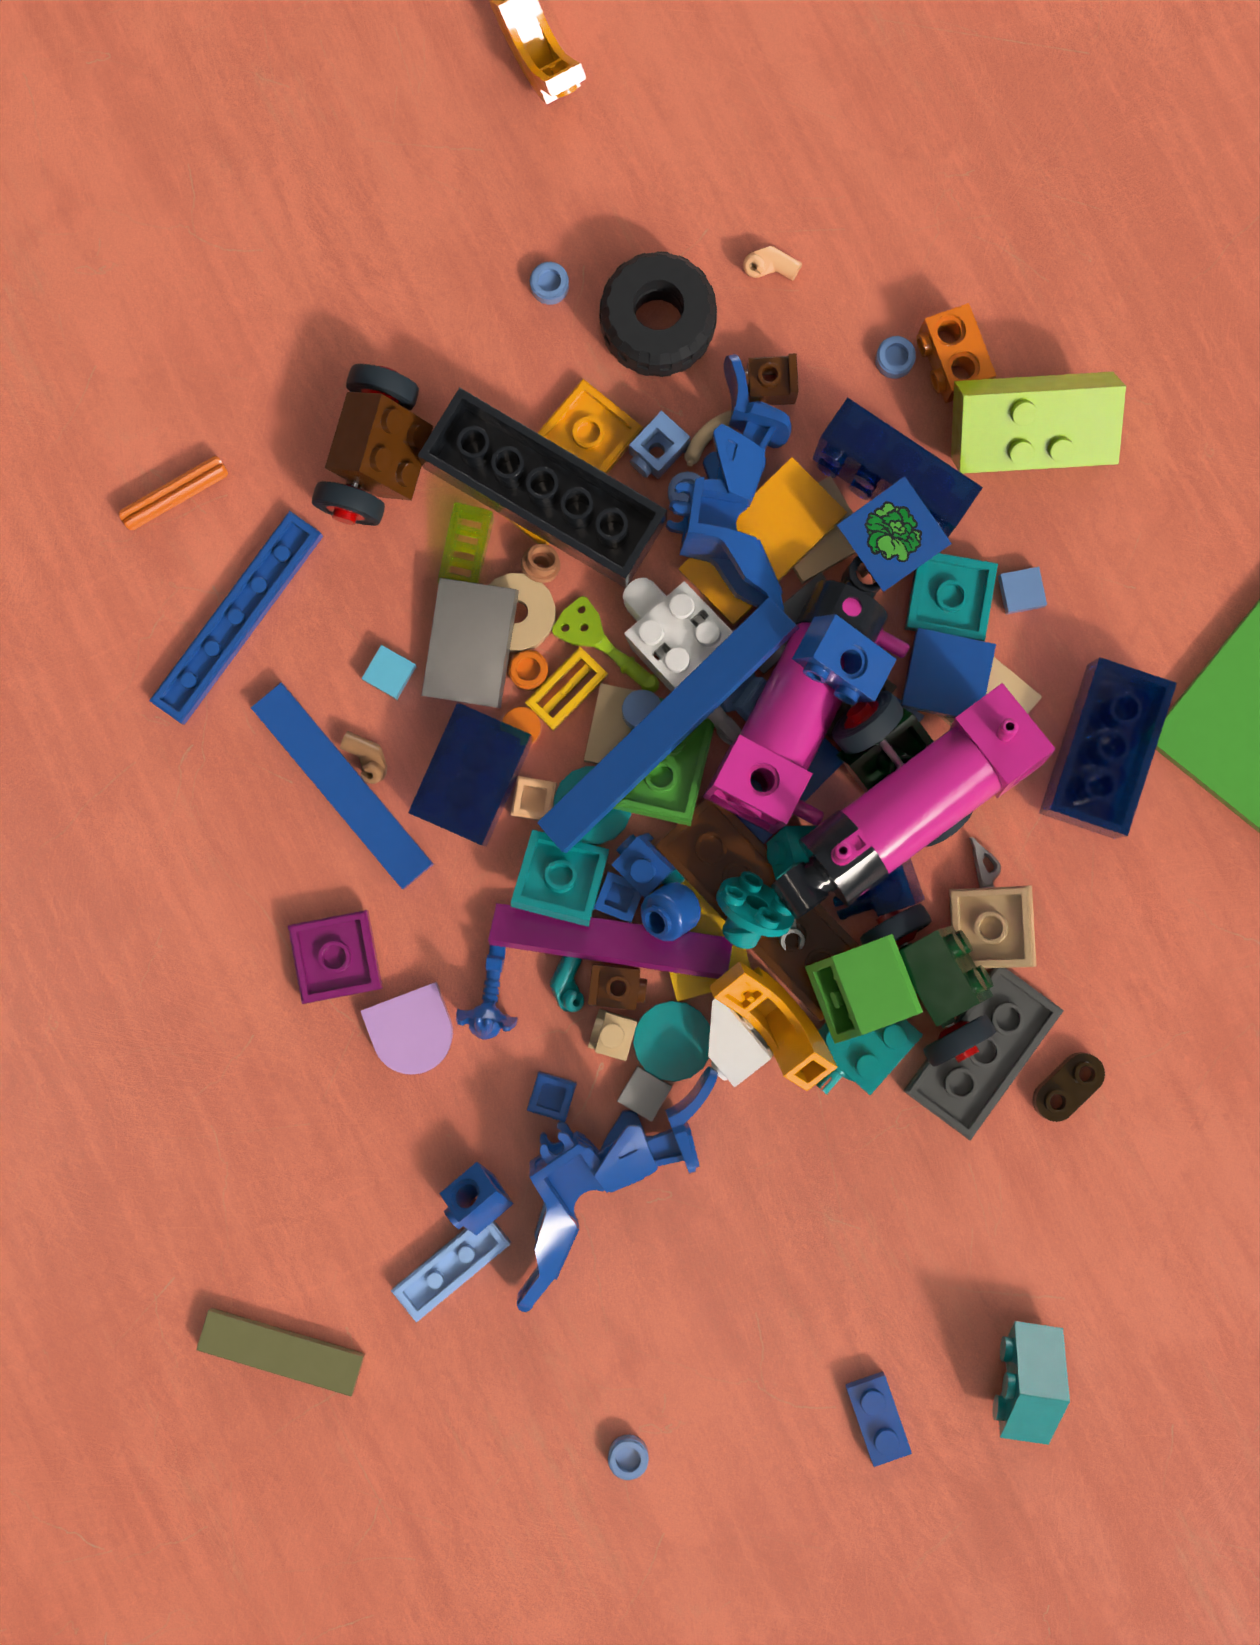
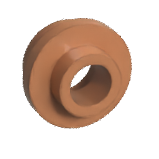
M537 544L524 552L521 559V568L529 579L539 583H546L552 581L558 575L560 560L557 552L551 546ZM535 563H540L544 565L545 568L539 567Z

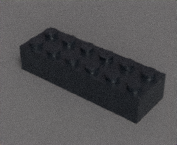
M460 387L417 455L425 470L624 588L630 583L667 522V509Z

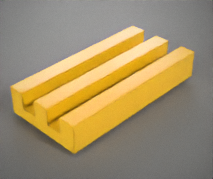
M579 647L526 700L525 704L554 731L605 680L608 673L588 653ZM582 659L586 664L541 708L537 703ZM593 670L596 675L552 718L549 713Z

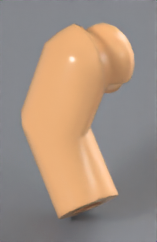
M772 246L751 252L745 257L743 262V269L750 277L757 278L778 272L792 281L802 266L801 262Z

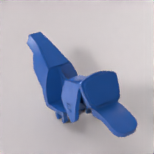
M737 354L726 356L724 361V374L732 404L728 426L738 429L741 434L724 424L719 425L714 430L713 439L717 452H710L703 460V466L708 479L704 480L705 477L695 479L694 484L685 482L676 484L674 491L676 493H685L689 498L687 502L680 500L670 502L669 510L673 511L676 515L683 516L684 519L678 523L668 520L666 528L670 532L682 534L679 555L711 563L736 598L758 608L770 597L784 611L781 596L783 591L760 539L757 540L754 536L737 531L736 521L739 515L751 505L765 468V449L767 446L780 448L788 441L791 434L790 417L785 412L762 401L749 402L747 381L741 360Z
M708 1066L689 1094L680 1102L665 1110L672 1129L654 1136L645 1135L638 1114L632 1110H623L600 1150L584 1134L579 1131L573 1133L567 1123L563 1121L557 1123V1128L561 1131L558 1133L559 1142L553 1143L549 1141L545 1132L540 1134V1155L530 1161L529 1173L531 1181L543 1199V1205L534 1232L536 1241L534 1250L538 1265L517 1294V1307L520 1311H530L554 1279L557 1280L579 1231V1221L574 1212L576 1201L583 1193L592 1190L606 1191V1193L615 1192L653 1174L658 1170V1166L685 1161L689 1174L696 1172V1168L700 1166L691 1129L687 1121L697 1112L712 1091L718 1077V1072Z

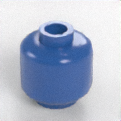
M669 882L646 896L641 905L643 926L647 932L662 941H674L697 925L701 916L698 898L691 889L679 882Z

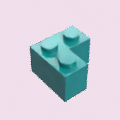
M1014 1321L1008 1337L1003 1336L1001 1339L1000 1360L1006 1362L1007 1372L1003 1377L1002 1392L1000 1395L996 1394L993 1400V1419L999 1421L1000 1438L1049 1445L1070 1403L1063 1328Z

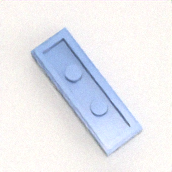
M495 1221L478 1235L465 1228L393 1287L391 1292L415 1322H418L511 1244V1241Z

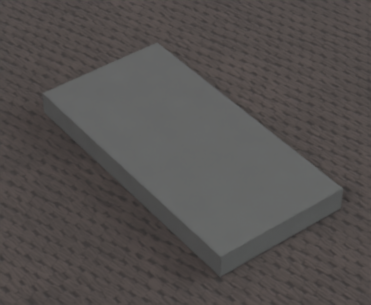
M992 968L988 974L993 982V987L990 988L993 996L958 1015L954 1022L956 1024L962 1020L972 1021L986 1014L995 1027L996 1033L976 1045L979 1052L959 1063L954 1057L939 1066L933 1067L928 1059H926L903 1091L970 1141L1064 1011L1007 968Z

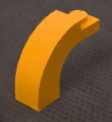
M489 0L497 22L515 59L535 92L546 104L559 97L571 94L581 86L579 82L586 79L581 63L563 51L546 21L538 0Z
M739 961L709 986L715 999L740 1014L759 1032L771 1049L783 1077L808 1091L838 1068L825 1041L802 1008L776 980L760 967L753 971Z

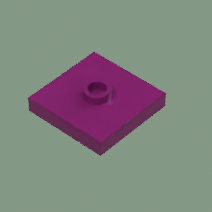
M369 910L288 925L302 1004L383 989Z

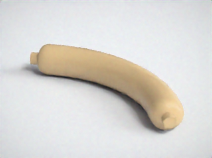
M731 410L711 419L695 434L684 455L688 466H693V464L699 461L703 450L713 439L714 430L721 424L729 425Z

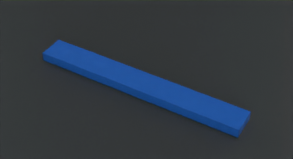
M770 597L765 600L537 822L538 825L562 852L567 853L776 652L799 627Z

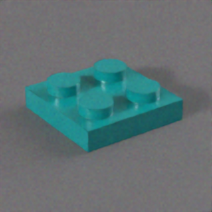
M938 553L914 571L904 630L916 632L917 628H923L985 641L998 563Z
M532 829L511 899V907L589 927L607 863L609 849L578 842L567 853H564L546 833Z

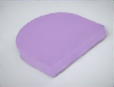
M437 982L361 1010L376 1054L386 1066L396 1072L410 1075L427 1072L441 1063L450 1049L453 1038V1026Z

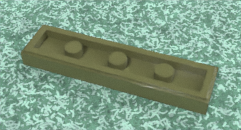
M214 1308L208 1310L196 1349L200 1352L348 1396H352L365 1356V1353Z

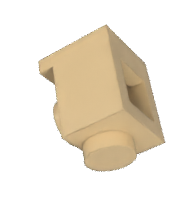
M599 1009L588 1048L595 1049L596 1053L626 1061L637 1025V1019Z

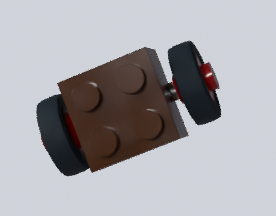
M354 364L349 371L346 387L350 392L346 394L325 465L327 470L346 479L347 482L346 484L326 481L318 482L312 496V504L319 510L332 515V518L349 525L357 523L376 526L380 524L385 510L384 502L377 497L412 501L422 467L417 455L432 433L433 425L409 411L414 408L418 397L419 387L415 382L388 367Z

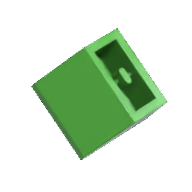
M893 934L805 967L834 1044L867 1034L923 1012Z

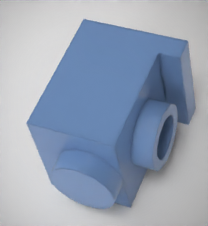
M661 410L630 443L629 454L633 457L630 463L642 476L647 478L652 474L659 479L681 454L686 452L691 437ZM654 447H659L664 451V454L660 458H655L649 453L650 450Z

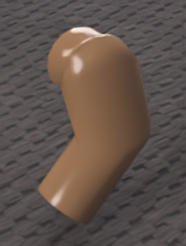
M347 731L342 739L340 749L359 757L363 771L361 772L362 779L369 784H376L383 780L387 774V764L381 746Z

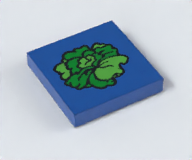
M905 476L837 524L883 592L952 544Z

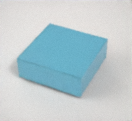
M381 645L361 679L398 700L417 666Z

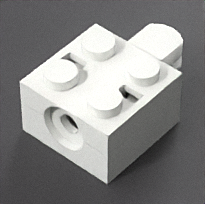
M644 577L633 580L624 590V605L637 621L624 633L630 648L671 692L733 633L685 581L667 596L653 581Z

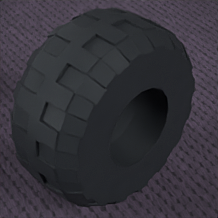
M659 251L634 256L633 259L621 264L611 278L608 279L600 300L599 319L605 344L609 351L618 359L619 363L641 375L665 377L690 368L707 351L717 323L715 293L704 272L680 255L677 256ZM652 300H663L677 308L681 318L674 326L665 330H653L645 327L638 321L635 314L643 304Z

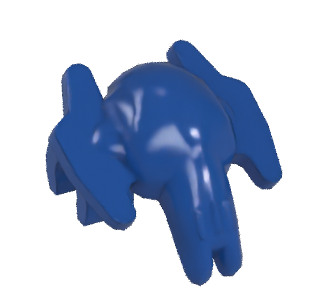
M490 945L489 955H487L486 959L487 974L484 981V994L482 995L483 1003L474 1009H457L456 1012L457 1024L462 1026L469 1024L471 1033L482 1040L496 1037L500 1033V1029H503L505 1032L510 1031L517 1024L518 1017L503 1014L495 1005L498 1002L499 980L504 967L506 947Z

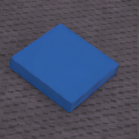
M917 628L901 706L950 718L957 717L986 695L996 644Z

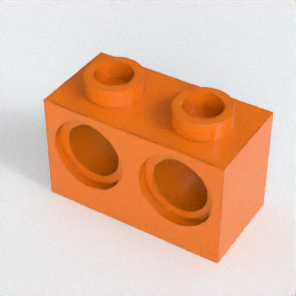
M969 303L924 318L918 331L919 334L916 336L917 345L921 355L929 359L932 367L930 371L932 386L936 393L942 394L945 403L951 402L954 399V381L996 378L995 369ZM938 332H950L954 336L955 342L946 343L942 341L938 336ZM957 366L964 368L968 372L969 378L959 379L955 377L951 368Z

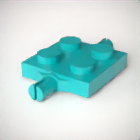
M907 1019L867 1034L834 1044L825 1022L818 1032L825 1041L838 1068L819 1081L816 1086L821 1088L831 1077V1080L822 1089L828 1095L830 1090L843 1077L854 1081L867 1094L871 1095L923 1034L911 1025Z

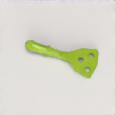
M579 597L563 610L552 628L556 638L574 646L598 649L608 655L620 668V672L632 678L642 687V690L651 692L658 690L659 681L657 677L640 666L634 657H629L615 648L604 634L600 615L587 597ZM580 608H586L584 613L578 612ZM569 626V630L565 632L562 631V628ZM582 626H588L586 631H581Z

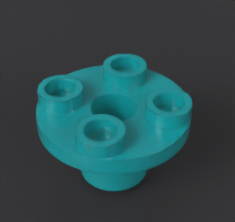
M744 871L740 877L724 880L717 891V903L728 917L722 927L723 935L736 947L751 949L757 945L761 936H783L788 933L794 923L795 918L774 890L763 884V880L752 872Z

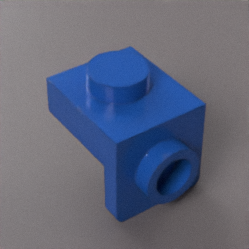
M649 833L637 837L634 834L630 835L617 848L616 851L620 856L611 864L644 898L656 891L676 869L650 843L654 838Z

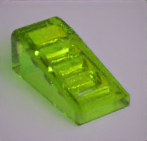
M454 502L437 581L438 584L439 578L479 583L495 519L491 510ZM462 520L481 523V528L461 525ZM463 535L478 539L477 545L457 541L458 536ZM460 551L475 555L474 561L453 557L454 552ZM451 566L471 570L470 577L449 573Z

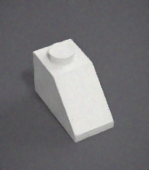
M714 998L712 1000L708 1057L712 1060L711 1066L718 1072V1076L724 1081L729 1080L736 1087L772 1058L773 1053L759 1032L744 1017Z

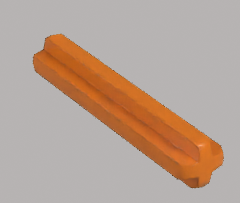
M213 456L119 511V517L126 528L135 530L227 477V469L218 456Z

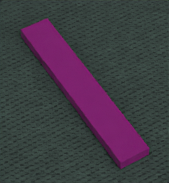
M496 903L488 938L489 945L714 979H718L729 970L733 946L723 936L688 931L674 941H662L647 932L641 924L591 917L589 927L499 903Z

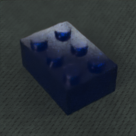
M457 702L408 813L487 847L531 748L534 737L527 732Z

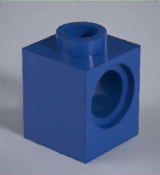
M478 1162L473 1164L439 1193L448 1206L444 1213L457 1229L464 1226L475 1235H478L514 1204L495 1175ZM477 1197L474 1204L470 1206L472 1200Z

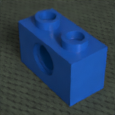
M836 614L814 617L792 660L804 667L803 673L816 682L828 684L835 690L834 695L839 700L850 705H855L857 702H875L897 660ZM841 656L844 658V669H842L840 663Z

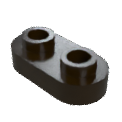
M1082 1052L1074 1053L1067 1057L1035 1089L1033 1106L1036 1112L1041 1117L1053 1122H1060L1069 1118L1103 1084L1105 1069L1102 1062L1094 1055ZM1084 1066H1088L1091 1070V1076L1086 1081H1082L1079 1077V1071ZM1059 1094L1062 1097V1104L1059 1108L1053 1109L1050 1105V1100L1052 1096Z

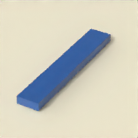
M289 511L149 701L179 723L185 725L323 538L322 533Z
M283 683L277 685L251 707L401 889L404 890L434 865Z

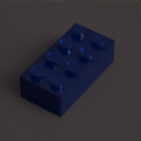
M848 397L821 435L812 458L817 462L816 466L822 473L832 478L840 477L850 484L849 489L855 495L864 500L874 499L905 476L947 537L956 528L983 488Z
M1101 657L1089 663L1082 679L1039 814L1113 839L1128 836L1177 683Z

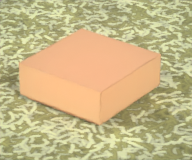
M517 776L511 816L540 820L553 808L557 783Z

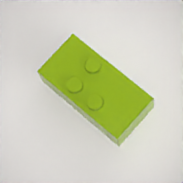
M1114 372L954 381L951 459L960 474L1119 464L1126 385Z

